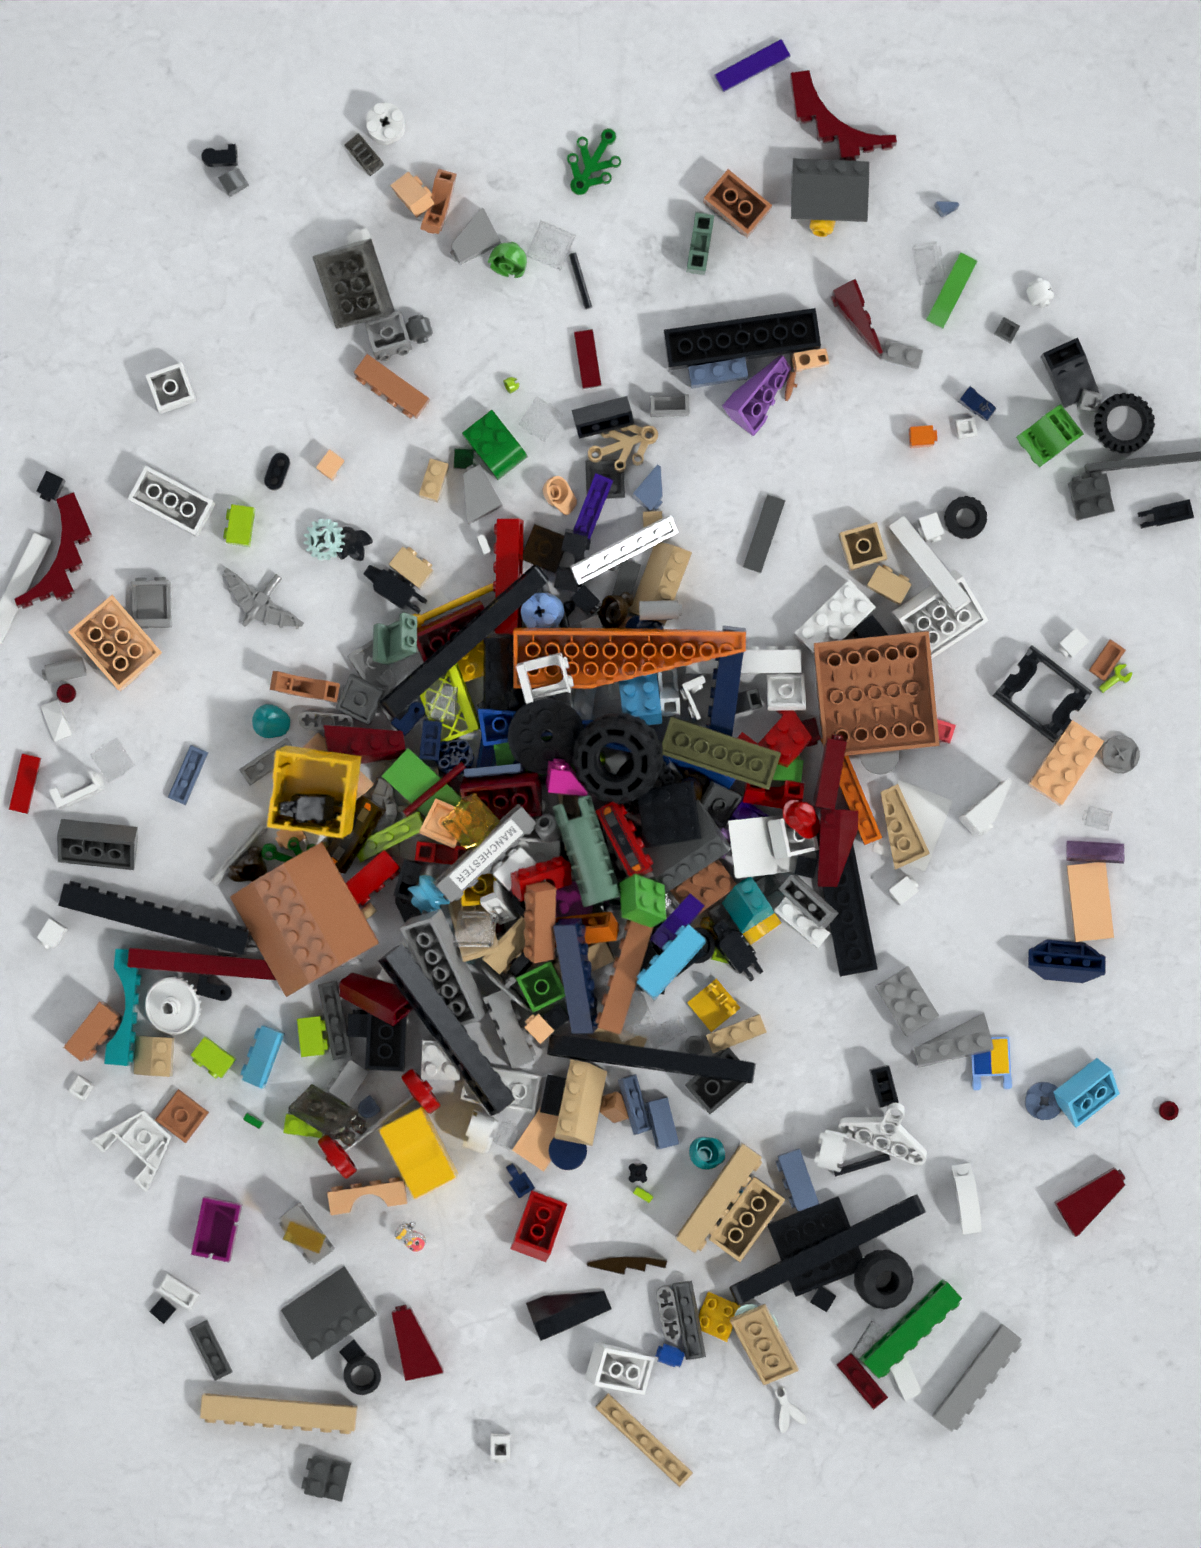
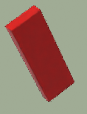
M26 754L21 755L9 810L29 813L41 758Z

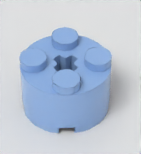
M535 593L521 607V617L528 628H556L564 616V606L561 600L551 593Z

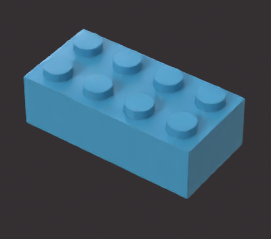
M657 673L618 681L622 712L630 713L634 717H640L645 720L647 725L662 724Z

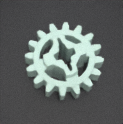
M319 519L318 522L313 521V528L307 527L309 534H304L308 538L304 544L309 545L306 550L312 552L311 556L317 557L318 560H330L331 557L336 558V552H342L340 545H345L341 541L345 535L340 534L343 528L337 527L338 523L332 522L331 519Z

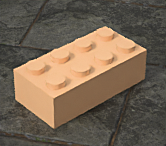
M1072 720L1059 736L1028 785L1057 805H1063L1104 741Z

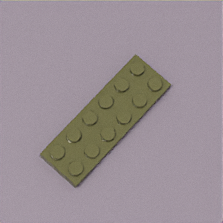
M672 716L662 742V753L665 756L768 790L770 789L781 752Z

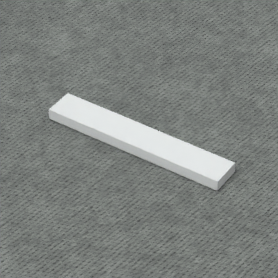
M668 515L570 566L576 583L581 584L677 534L678 530L672 516Z
M905 516L889 526L890 531L955 613L971 602L968 595Z
M35 532L0 601V644H2L19 610L14 599L28 592L53 542Z

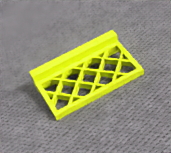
M456 663L447 671L444 679L439 678V680L443 681L439 691L429 687L420 695L428 719L436 721L432 716L434 708L444 711L440 722H442V726L451 729L448 737L441 739L440 742L450 741L480 730L479 717L467 685L463 680L458 663ZM445 683L452 685L454 689L451 697L441 693ZM428 690L437 693L433 704L426 700L425 696ZM440 695L450 699L446 709L436 705ZM452 701L460 705L458 715L448 711ZM447 713L456 717L452 727L443 723ZM459 719L466 721L467 730L461 732L455 729Z

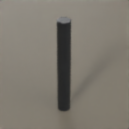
M571 253L569 257L585 310L590 309L592 304L577 254Z
M883 1154L840 1167L842 1168L841 1172L834 1171L835 1177L889 1161L890 1156Z

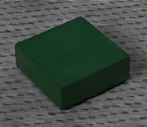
M455 449L454 468L466 469L473 465L474 450Z

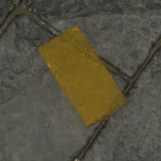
M290 1221L283 1240L319 1254L326 1235Z

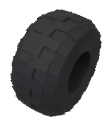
M875 1250L868 1253L858 1263L854 1273V1286L859 1296L872 1307L880 1309L894 1308L904 1302L910 1294L913 1284V1272L907 1261L899 1254L890 1250ZM884 1271H891L890 1282L884 1287L877 1288V1277Z

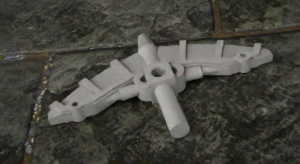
M225 568V574L222 576L227 578L230 586L228 591L229 593L233 592L238 601L237 606H241L246 612L242 623L244 627L253 619L262 621L263 625L267 623L279 625L281 629L283 626H295L296 629L303 626L304 623L296 618L295 615L280 609L279 606L272 603L269 597L282 578L275 574L265 590L261 592L254 590L251 586L249 587L236 573Z
M393 761L384 763L386 767L382 774L393 764ZM382 774L380 778H376L378 783L374 793L370 794V796H373V801L386 809L375 827L378 832L396 823L398 813L403 812L410 805H397L394 799L393 786L382 777ZM400 843L389 848L392 852L390 854L391 857L393 855L400 857Z

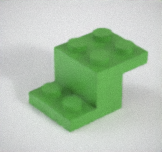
M1060 404L1020 433L1016 438L1021 447L1031 456L1032 461L1040 468L1079 439L1084 433Z

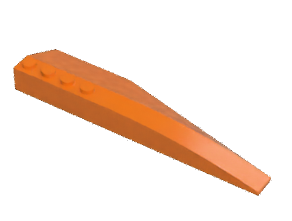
M514 628V688H522L516 668L518 663L561 652L563 657H567L569 668H566L568 676L572 675L574 683L571 689H591L676 667L745 652L746 632L636 628ZM550 665L527 671L531 688L561 682L564 677L562 668L558 665Z

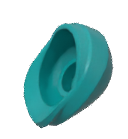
M265 704L254 712L252 717L253 729L259 736L264 738L281 737L289 730L290 717L281 708L272 704Z
M699 1137L691 1143L689 1156L695 1166L700 1169L709 1170L724 1162L725 1149L721 1141L716 1138Z

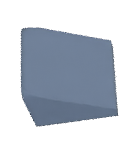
M937 201L935 207L940 216L944 217L957 210L959 203Z

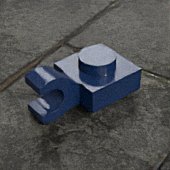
M513 1163L506 1166V1169L513 1178L509 1181V1184L518 1198L535 1189L525 1171L519 1174Z

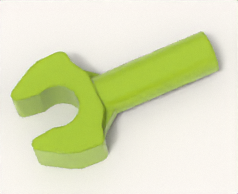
M1126 664L1114 667V675L1098 687L1102 693L1118 681L1127 683L1131 679L1132 672L1126 676L1120 674V671L1126 667Z

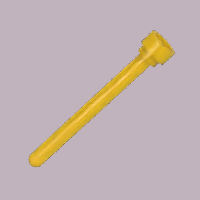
M493 583L424 614H412L417 617V628L425 624L424 621L493 591Z

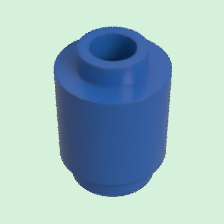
M663 1343V1346H658L655 1357H658V1362L675 1368V1366H681L685 1353L679 1348Z

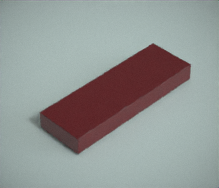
M593 329L574 332L582 388L601 387Z
M851 1352L836 1364L873 1410L888 1398Z

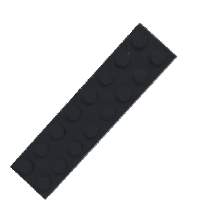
M816 308L665 329L663 332L669 371L744 357L747 360L817 350L821 347Z

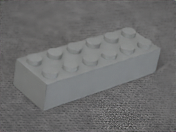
M435 910L408 919L400 929L415 961L421 966L426 978L432 981L434 989L443 996L445 1004L455 1013L456 1019L461 1025L480 1021L488 1012L487 1006L466 962H463L459 946L442 910Z

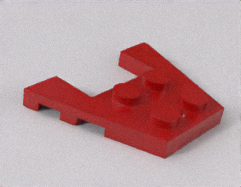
M777 710L776 712L782 717L759 743H756L743 732L737 737L738 739L781 752L778 765L787 768L812 741L811 735L794 710Z

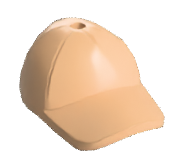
M554 476L545 482L542 490L546 501L551 506H555L564 515H569L576 507L577 500L566 480L560 476Z

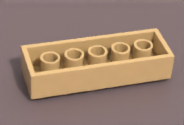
M741 1142L676 1235V1240L694 1253L697 1250L701 1251L707 1243L705 1238L708 1234L712 1236L717 1229L716 1223L719 1218L723 1220L729 1211L727 1207L730 1202L733 1204L740 1196L738 1192L742 1186L745 1188L751 1180L749 1176L753 1170L756 1172L761 1166L762 1161L760 1159L762 1157Z

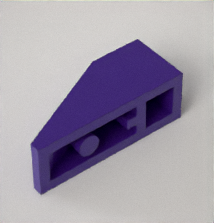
M690 893L662 923L650 940L662 949L669 940L672 942L677 937L675 933L681 926L686 927L693 922L705 905Z

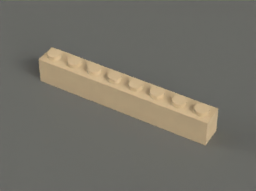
M204 1393L201 1401L200 1419H205L204 1422L216 1423V1420H224V1424L231 1425L235 1424V1422H243L245 1426H255V1423H260L262 1427L274 1428V1425H282V1429H293V1426L301 1427V1430L304 1431L320 1428V1432L330 1433L332 1430H339L341 1434H351V1431L356 1429L357 1406Z

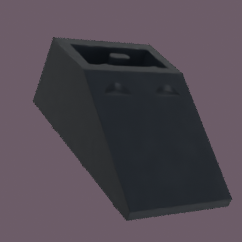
M1078 337L1046 351L1040 356L1064 408L1079 402L1083 389L1099 393L1089 362Z

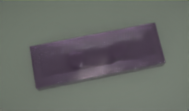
M1067 841L1066 861L1124 864V844Z

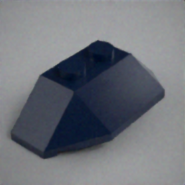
M1047 939L1034 948L1029 949L1028 968L1044 980L1085 983L1105 975L1106 956L1098 953L1086 943Z

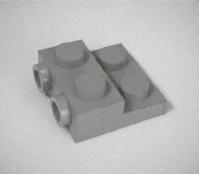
M401 310L364 321L376 360L387 361L392 355L404 356L409 353V350H412Z

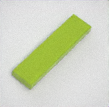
M418 811L369 836L357 855L360 863L418 834L424 823L420 812Z

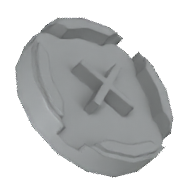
M1115 736L1104 743L1101 750V759L1108 770L1123 774L1137 766L1140 759V750L1133 739L1127 736Z

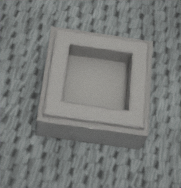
M1083 389L1077 407L1097 413L1102 394Z

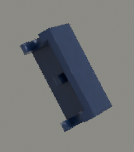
M423 718L420 759L439 761L442 722L440 720L432 721Z

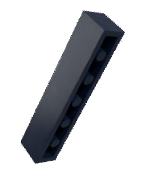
M723 625L722 631L746 632V628ZM744 652L715 658L718 664L717 668H713L712 679L715 680V687H711L710 698H713L712 706H708L707 717H710V724H706V728L729 736H733Z
M582 918L559 919L553 927L571 1033H594L599 1025L596 1023L598 1001L594 996L595 983L591 978L592 965L588 960L589 948L585 942V926L582 924Z

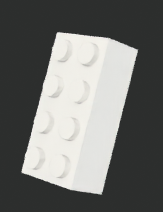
M145 466L128 497V500L133 504L196 537L199 536L215 506L214 501L148 466Z
M848 580L793 635L814 656V643L843 640L876 606Z

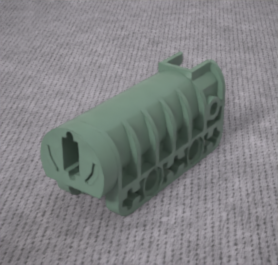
M591 796L578 799L583 817L570 821L563 804L552 807L561 830L563 842L565 843L584 907L621 896L617 877Z

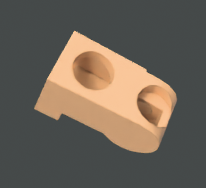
M826 349L808 350L791 355L793 371L795 373L829 364Z

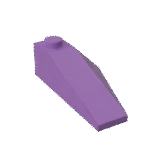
M783 355L778 356L735 390L722 405L730 419L752 436H755L768 418L766 415L770 405H774L776 401L774 397L778 389L783 387L791 370Z

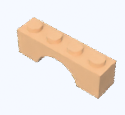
M400 1177L389 1178V1182L381 1183V1180L370 1181V1185L362 1186V1183L350 1184L351 1188L343 1189V1186L331 1187V1191L327 1192L330 1215L350 1213L355 1200L366 1194L379 1196L388 1207L407 1204L405 1181L400 1180Z

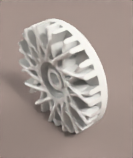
M170 976L157 981L148 990L145 998V1011L151 1024L159 1031L170 1035H177L190 1030L199 1021L198 1016L201 1015L199 1011L202 1010L199 1004L202 1001L198 999L201 996L196 995L197 989H193L194 985H189L187 983L188 980L184 981V978L178 979L177 976Z

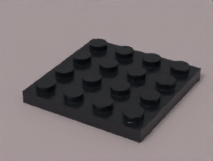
M484 638L483 709L517 711L526 702L522 688H514L513 638Z
M837 1196L769 1223L767 1226L782 1261L850 1227L840 1198ZM859 1246L789 1280L795 1297L854 1274L858 1263L863 1259Z

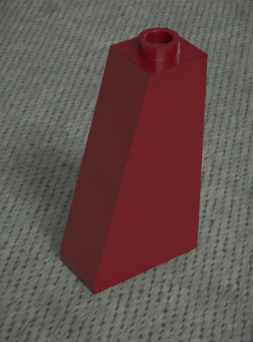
M832 734L831 737L826 736L813 797L816 807L835 810L847 741L843 739L842 735Z
M353 972L339 982V997L392 1026L413 1010L395 984Z
M1113 1167L1054 1202L1073 1236L1077 1237L1125 1186L1124 1180L1126 1178L1120 1169L1117 1170Z
M406 1305L396 1306L395 1310L391 1313L405 1381L443 1374V1366L412 1307L407 1308Z

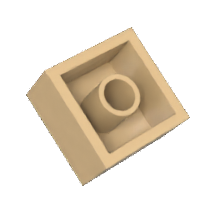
M877 522L839 533L849 572L884 562L888 559Z

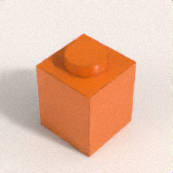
M933 425L910 427V448L933 447L934 441H937V430H933Z

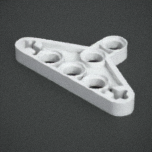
M891 1103L884 1117H844L838 1123L837 1131L849 1134L848 1139L913 1165H922L926 1161V1149L900 1125L905 1112L904 1107L900 1103ZM896 1109L900 1111L901 1114L895 1116L890 1111ZM891 1124L894 1129L887 1130L884 1128V1125ZM855 1126L858 1127L857 1130H856V1133L853 1132L854 1129H855ZM866 1131L869 1136L862 1137L859 1132ZM883 1138L887 1141V1144L882 1145L878 1143L877 1139ZM898 1145L903 1146L905 1151H897L895 1147Z

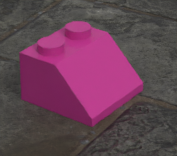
M553 759V761H548L546 777L548 792L587 796L584 785L578 781L575 775L576 772L568 763H565V760Z

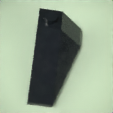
M605 1291L546 1295L526 1303L540 1341L612 1309Z

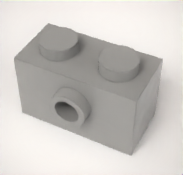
M349 1060L348 1063L343 1062L338 1070L340 1075L337 1079L333 1078L327 1086L329 1088L328 1094L345 1106L349 1104L369 1074L367 1070L352 1060Z

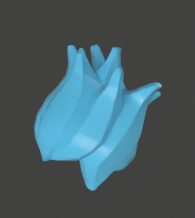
M421 875L419 876V885L408 888L413 894L411 903L420 910L421 914L423 910L429 913L441 909L440 905L450 904V901L443 897L444 894L433 883L436 879L432 876Z

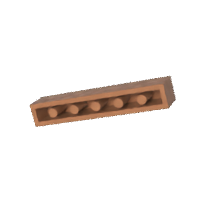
M627 919L624 929L627 931L625 939H621L619 949L622 951L620 957L616 956L613 968H616L614 976L610 975L607 984L610 990L608 994H604L601 1004L605 1006L603 1012H599L596 1023L599 1024L598 1028L621 1035L637 984L636 982L638 981L636 977L641 971L654 927L650 928Z

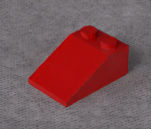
M531 1191L510 1249L546 1262L554 1246L567 1203Z

